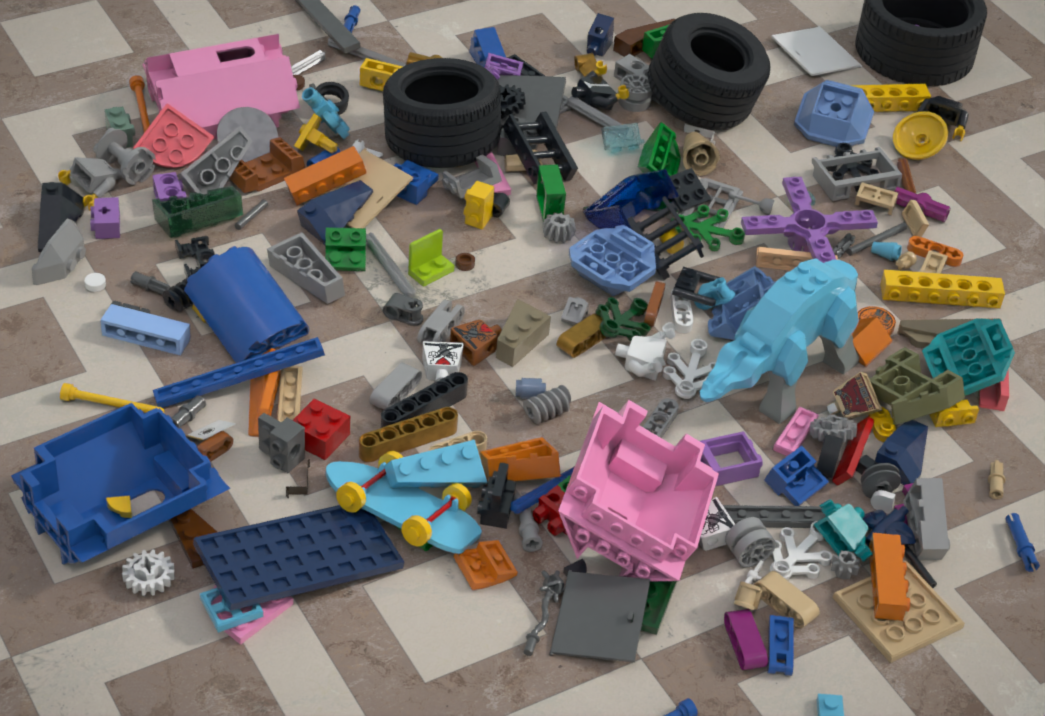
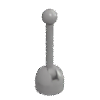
M730 191L728 194L731 199L737 198L759 205L760 210L769 215L774 204V200L769 198L757 201L737 195L734 191Z

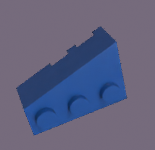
M495 27L474 30L469 52L476 64L485 67L488 53L506 57Z

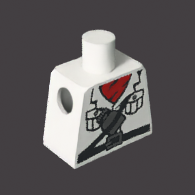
M423 341L422 360L426 378L437 382L454 372H459L462 363L463 343Z
M717 497L713 498L710 502L699 540L700 546L705 551L726 545V534L735 525Z

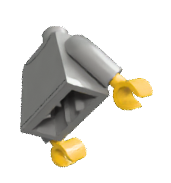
M75 157L73 165L69 167L70 170H61L58 173L61 183L70 184V176H72L88 193H93V195H86L83 198L84 207L88 205L90 211V207L94 206V198H101L107 191L112 190L115 181L121 178L120 169L112 168L105 160Z

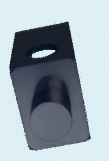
M600 13L597 14L587 35V54L593 53L594 56L605 55L613 43V17Z

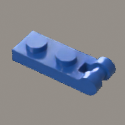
M770 615L767 673L775 674L776 672H782L784 675L792 676L794 666V618ZM777 659L785 660V663L777 662Z

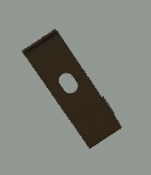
M310 459L307 464V487L286 486V497L288 499L289 495H308Z

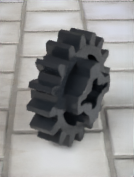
M508 84L505 87L500 85L501 115L505 118L506 115L513 114L514 112L519 114V109L523 110L524 105H526L525 93L521 91V88L516 89L515 85L509 87Z

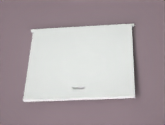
M820 26L776 34L771 37L811 76L857 67L862 68V65Z

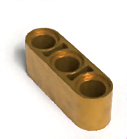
M596 313L588 316L559 336L556 346L572 358L579 356L606 338L599 328V325L603 322L602 318Z

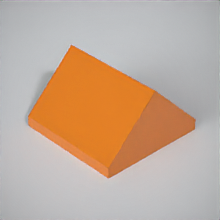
M878 317L860 319L852 333L853 345L860 357L859 363L865 367L892 343L891 337Z

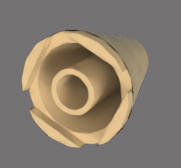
M698 132L688 133L684 139L682 162L686 170L692 168L697 176L707 175L714 171L720 160L717 147Z

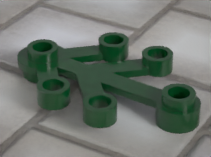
M612 297L608 298L605 305L599 304L595 310V313L603 321L599 328L602 334L608 338L621 335L626 336L629 341H632L634 336H646L651 329L645 322L630 321L634 316H641L647 310L648 304L641 298H635L630 305V309L622 315L618 307L619 302ZM609 310H611L614 320L610 319ZM620 326L631 328V330L620 328Z

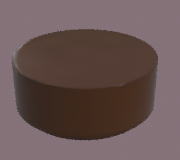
M293 75V78H296L297 81L296 91L305 87V78L301 75Z
M460 253L456 256L455 266L459 270L470 271L475 267V257L470 253Z

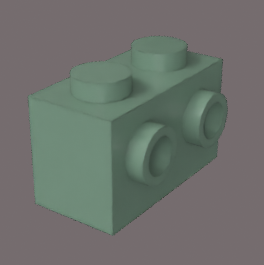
M123 106L104 109L106 129L114 128L124 131L128 142L126 148L133 147L135 128L131 124L129 113L126 114Z

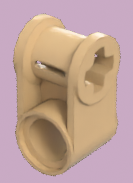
M740 581L734 604L751 610H757L763 590L761 587Z

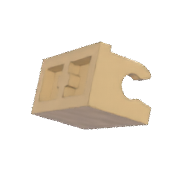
M861 183L856 195L855 205L859 206L860 201L884 207L889 209L888 215L892 216L898 193Z

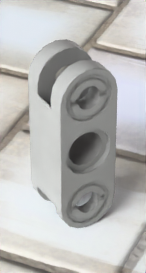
M444 299L420 328L417 341L423 344V341L445 342L450 336L451 328L458 326L462 321L465 307L457 304L452 309V302Z

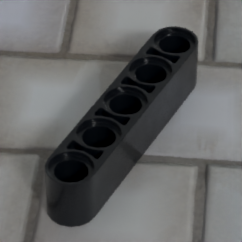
M454 372L386 408L381 413L380 428L444 407H450L463 400L467 396V375L462 372Z

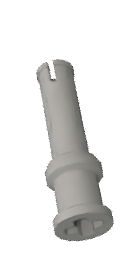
M519 492L514 495V500L520 497ZM529 507L519 513L521 523L519 534L523 537V549L528 552H534L542 547L543 541L538 535L539 526L534 521L531 508Z

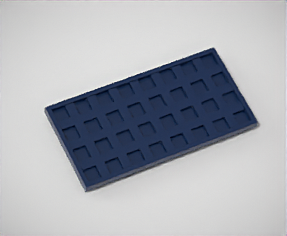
M340 505L194 537L193 542L195 549L230 611L403 569L404 560L374 514L362 508L357 512L351 513L344 510Z

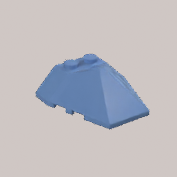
M754 266L727 282L726 285L730 290L734 291L735 296L728 303L720 304L717 308H713V319L708 321L709 334L714 337L735 340V334L747 310L756 306L776 281L774 282L771 277H767L763 271Z

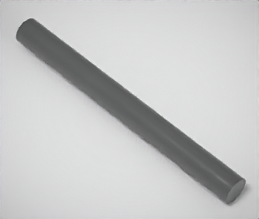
M903 222L848 248L847 254L851 256L872 246L874 241L881 242L907 229V224Z

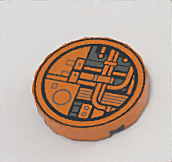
M868 306L858 311L859 320L878 317L889 336L894 332L896 325L895 317L884 308Z

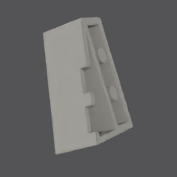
M916 478L903 500L904 506L909 510V513L906 515L908 526L912 529L916 539V543L913 544L914 553L919 560H942L950 549L942 478Z

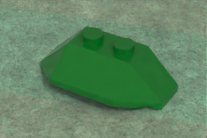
M662 122L658 124L642 149L637 167L643 173L659 180L677 174L681 155L675 140V132Z

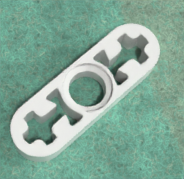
M671 291L670 303L676 331L679 333H689L692 330L694 321L691 301L685 298L679 300V297L672 295ZM678 308H683V309H685L686 311L683 312V311H679V310H677V309H678Z

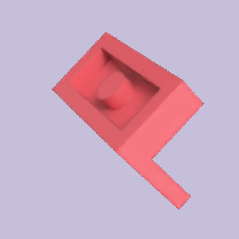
M1009 369L1004 381L979 390V407L1005 411L1009 399Z

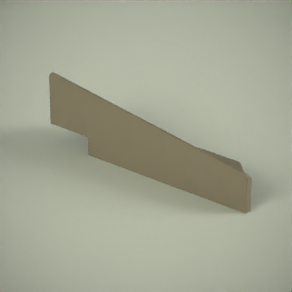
M974 319L901 320L897 334L910 338V344L913 346L925 348L929 346L939 333Z

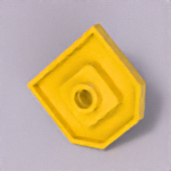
M313 114L307 124L304 123L300 128V136L294 146L303 151L312 142L321 149L323 148L330 153H334L337 151L338 144L318 131L322 118Z

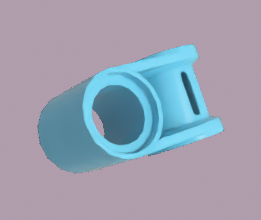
M724 277L702 284L697 293L715 299V306L726 304L735 296L734 291L730 290L726 285ZM694 301L695 305L700 309L707 310L712 308V306Z

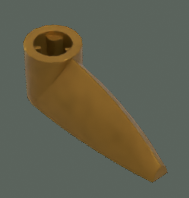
M593 53L574 56L575 69L580 71L584 77L592 70H596L597 61Z

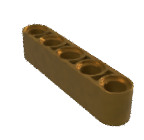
M444 407L364 433L359 438V458L364 462H374L379 460L388 451L401 453L452 436L457 432L458 412L452 407Z

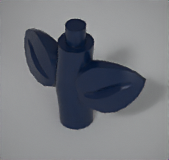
M902 506L899 510L894 509L888 515L883 510L866 513L863 520L868 528L872 529L866 536V545L869 547L873 533L900 535L901 545L915 544L916 539L912 529L904 523L906 520L905 516L909 513V510Z

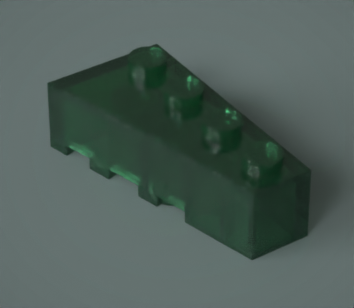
M233 186L207 190V194L189 193V197L178 198L177 195L170 196L169 200L161 202L159 198L152 199L155 221L170 238L179 237L182 234L198 231L201 228L216 225L219 222L232 220L243 215L241 194Z

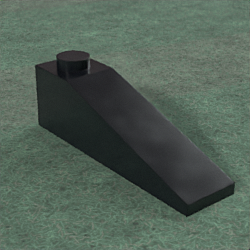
M42 183L38 252H42L47 242L66 219L73 220L76 223L77 219L81 218L84 213V197L64 183Z

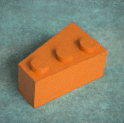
M543 437L480 451L481 463L487 481H489V477L493 476L494 471H498L500 462L509 464L507 480L523 481L561 477L559 453Z

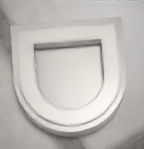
M878 490L874 492L871 498V505L874 509L883 510L889 514L893 511L895 494Z

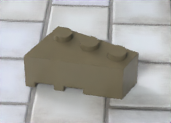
M517 299L497 339L496 358L514 367L549 335L551 316Z

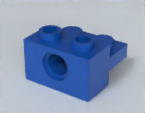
M406 160L402 165L398 163L393 165L413 177V180L397 195V197L417 205L427 196V190L438 181L439 174L409 160Z
M802 445L772 467L764 479L778 496L783 493L794 506L802 505L829 482L814 466L817 461Z

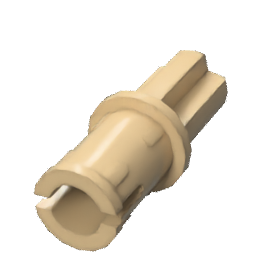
M995 460V462L990 464V475L988 476V483L990 484L989 496L993 499H1001L1004 494L1003 484L1006 479L1003 475V463Z

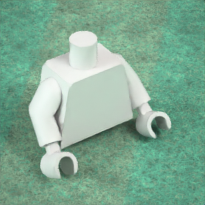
M668 322L662 327L664 332L659 331L647 337L634 336L630 346L618 343L615 356L626 358L625 369L634 373L638 377H646L656 381L658 373L663 369L662 366L666 364L663 359L667 342L666 337L668 339L675 337L674 331L676 328L672 322Z

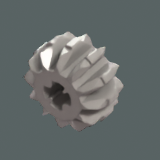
M554 212L553 215H547L542 227L544 237H547L549 241L554 240L556 243L558 241L565 243L566 240L571 241L576 231L574 218H570L569 214L563 215L562 212L560 214Z

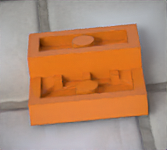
M499 540L478 542L475 549H466L463 553H455L453 556L472 590L503 583L518 574Z

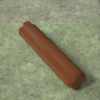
M899 158L897 166L898 170L902 173L901 181L903 188L916 193L908 160L906 158Z

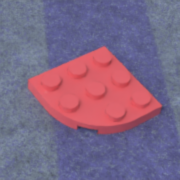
M167 103L133 149L146 147L152 151L156 160L153 159V164L157 166L180 168L196 161L207 149L214 136Z

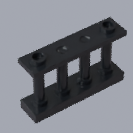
M547 111L540 112L535 122L517 123L513 114H509L503 125L504 132L508 136L533 184H537L540 163L537 159L552 158L554 163L558 164L564 181H571L578 167ZM536 129L540 135L525 138L522 130ZM544 144L548 151L533 152L530 145Z
M666 197L662 198L666 208L644 221L636 223L632 216L625 220L628 228L651 242L677 226L682 230V232L659 246H654L656 270L663 281L670 277L667 271L670 268L669 265L696 250L700 258L704 257L701 250L704 248L702 242L698 237H693L676 213L678 209L674 202L669 203ZM669 214L674 219L650 234H643L645 228ZM686 238L691 243L666 259L664 257L662 259L659 258L662 252Z

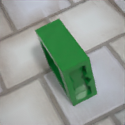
M558 164L539 165L536 198L543 222L547 215H553L554 212L557 214L562 212L564 215L566 191Z

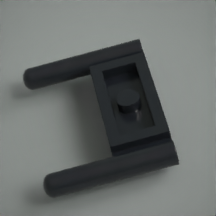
M683 266L673 288L672 295L713 307L716 304L715 299L696 294L695 291L700 280L711 282L720 277Z

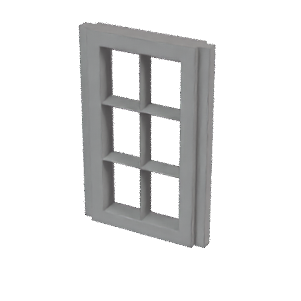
M701 178L700 182L705 190L707 188L717 190L714 196L709 195L711 197L709 200L711 202L708 205L710 209L709 214L717 215V210L711 209L713 204L717 203L724 205L722 209L728 211L729 219L740 199L728 198V200L718 198L720 192L729 194L730 191H734L737 195L742 196L743 191L740 188L718 181ZM700 205L682 211L679 215L687 216L692 214L694 209L698 210ZM699 218L693 222L700 223L704 221L705 218ZM727 221L719 222L712 226L724 228Z

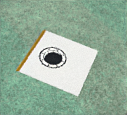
M217 420L185 436L203 440L236 423Z

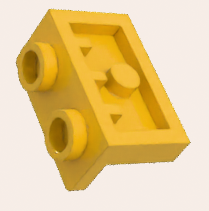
M962 400L950 408L929 414L935 427L972 424L976 421L979 408L978 406H971L968 400Z

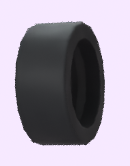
M324 82L316 87L315 90L322 96L334 95L341 99L340 102L334 103L340 110L338 111L339 115L347 110L349 93L343 85L336 82Z
M826 434L817 464V469L823 476L833 477L843 442L842 438Z

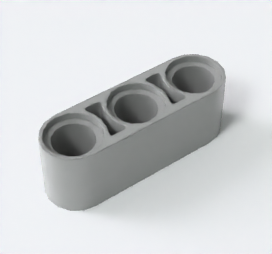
M403 362L400 363L373 390L369 400L370 404L385 410L405 399L419 384L422 372Z

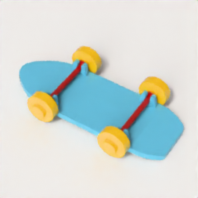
M388 451L381 456L378 461L379 469L354 462L338 461L327 465L325 471L327 481L336 491L337 501L344 510L352 513L362 508L401 528L403 537L413 546H422L428 542L442 550L460 554L481 536V527L469 514L464 512L470 507L472 497L468 489L462 484L452 483L442 493V500L419 488H390L384 466L391 460L403 458L398 452Z

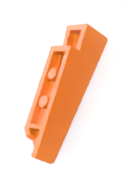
M271 348L263 354L275 351V348ZM280 370L250 379L249 436L259 437L258 417L263 413L269 416L272 415L280 383Z

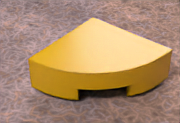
M130 496L106 498L107 507L110 511L120 514V517L132 518Z

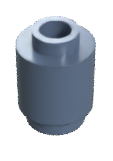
M521 378V380H516V397H521V399H530L546 391V383H542V378Z

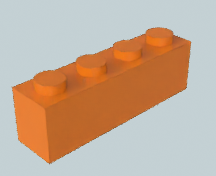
M352 146L285 177L284 180L296 205H299L367 172L362 158L356 148Z
M873 533L869 544L873 555L869 559L874 616L878 619L903 621L905 612L910 610V598L906 596L908 580H905L904 577L907 570V564L903 562L905 546L901 545L900 535Z

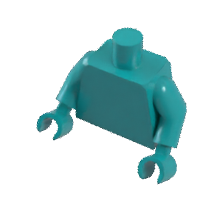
M831 499L819 505L826 517L817 521L814 526L838 556L841 551L854 552L856 556L865 562L873 555L870 548L865 545V534L868 531V526L863 520L865 512L862 508H853L851 504H846L842 507V505L834 503Z

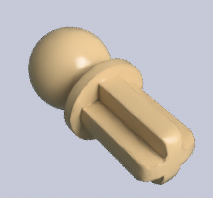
M907 251L899 256L895 265L898 266L899 270L909 269L916 263L917 257L913 252Z

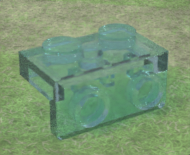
M638 123L601 128L604 149L611 150V153L620 152L622 148L626 147L629 150L639 149V145L645 143L644 139L640 138Z

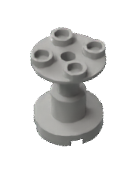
M109 128L93 148L96 158L103 159L108 164L118 160V163L121 165V177L129 184L136 185L135 182L139 181L142 183L147 180L155 168V165H153V159L156 160L154 153L146 147H137L133 150L130 148L126 149L128 143L126 133L120 129Z

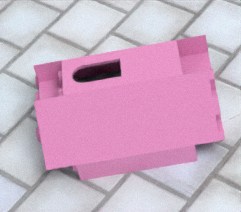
M279 34L148 57L142 64L146 74L149 95L152 101H156L159 113L168 103L212 134L214 139H217V128L220 120L233 109L240 107L259 109L273 120L276 127H279L281 114L300 108L296 92L297 81L296 78H293L289 56L282 55Z
M628 400L619 412L599 402L558 510L576 558L578 559L589 547L622 566L619 576L650 579V582L680 581L685 561L698 547L719 473L700 461L705 446L702 442L685 434L677 445L674 446L639 425L646 417L648 411L634 402Z

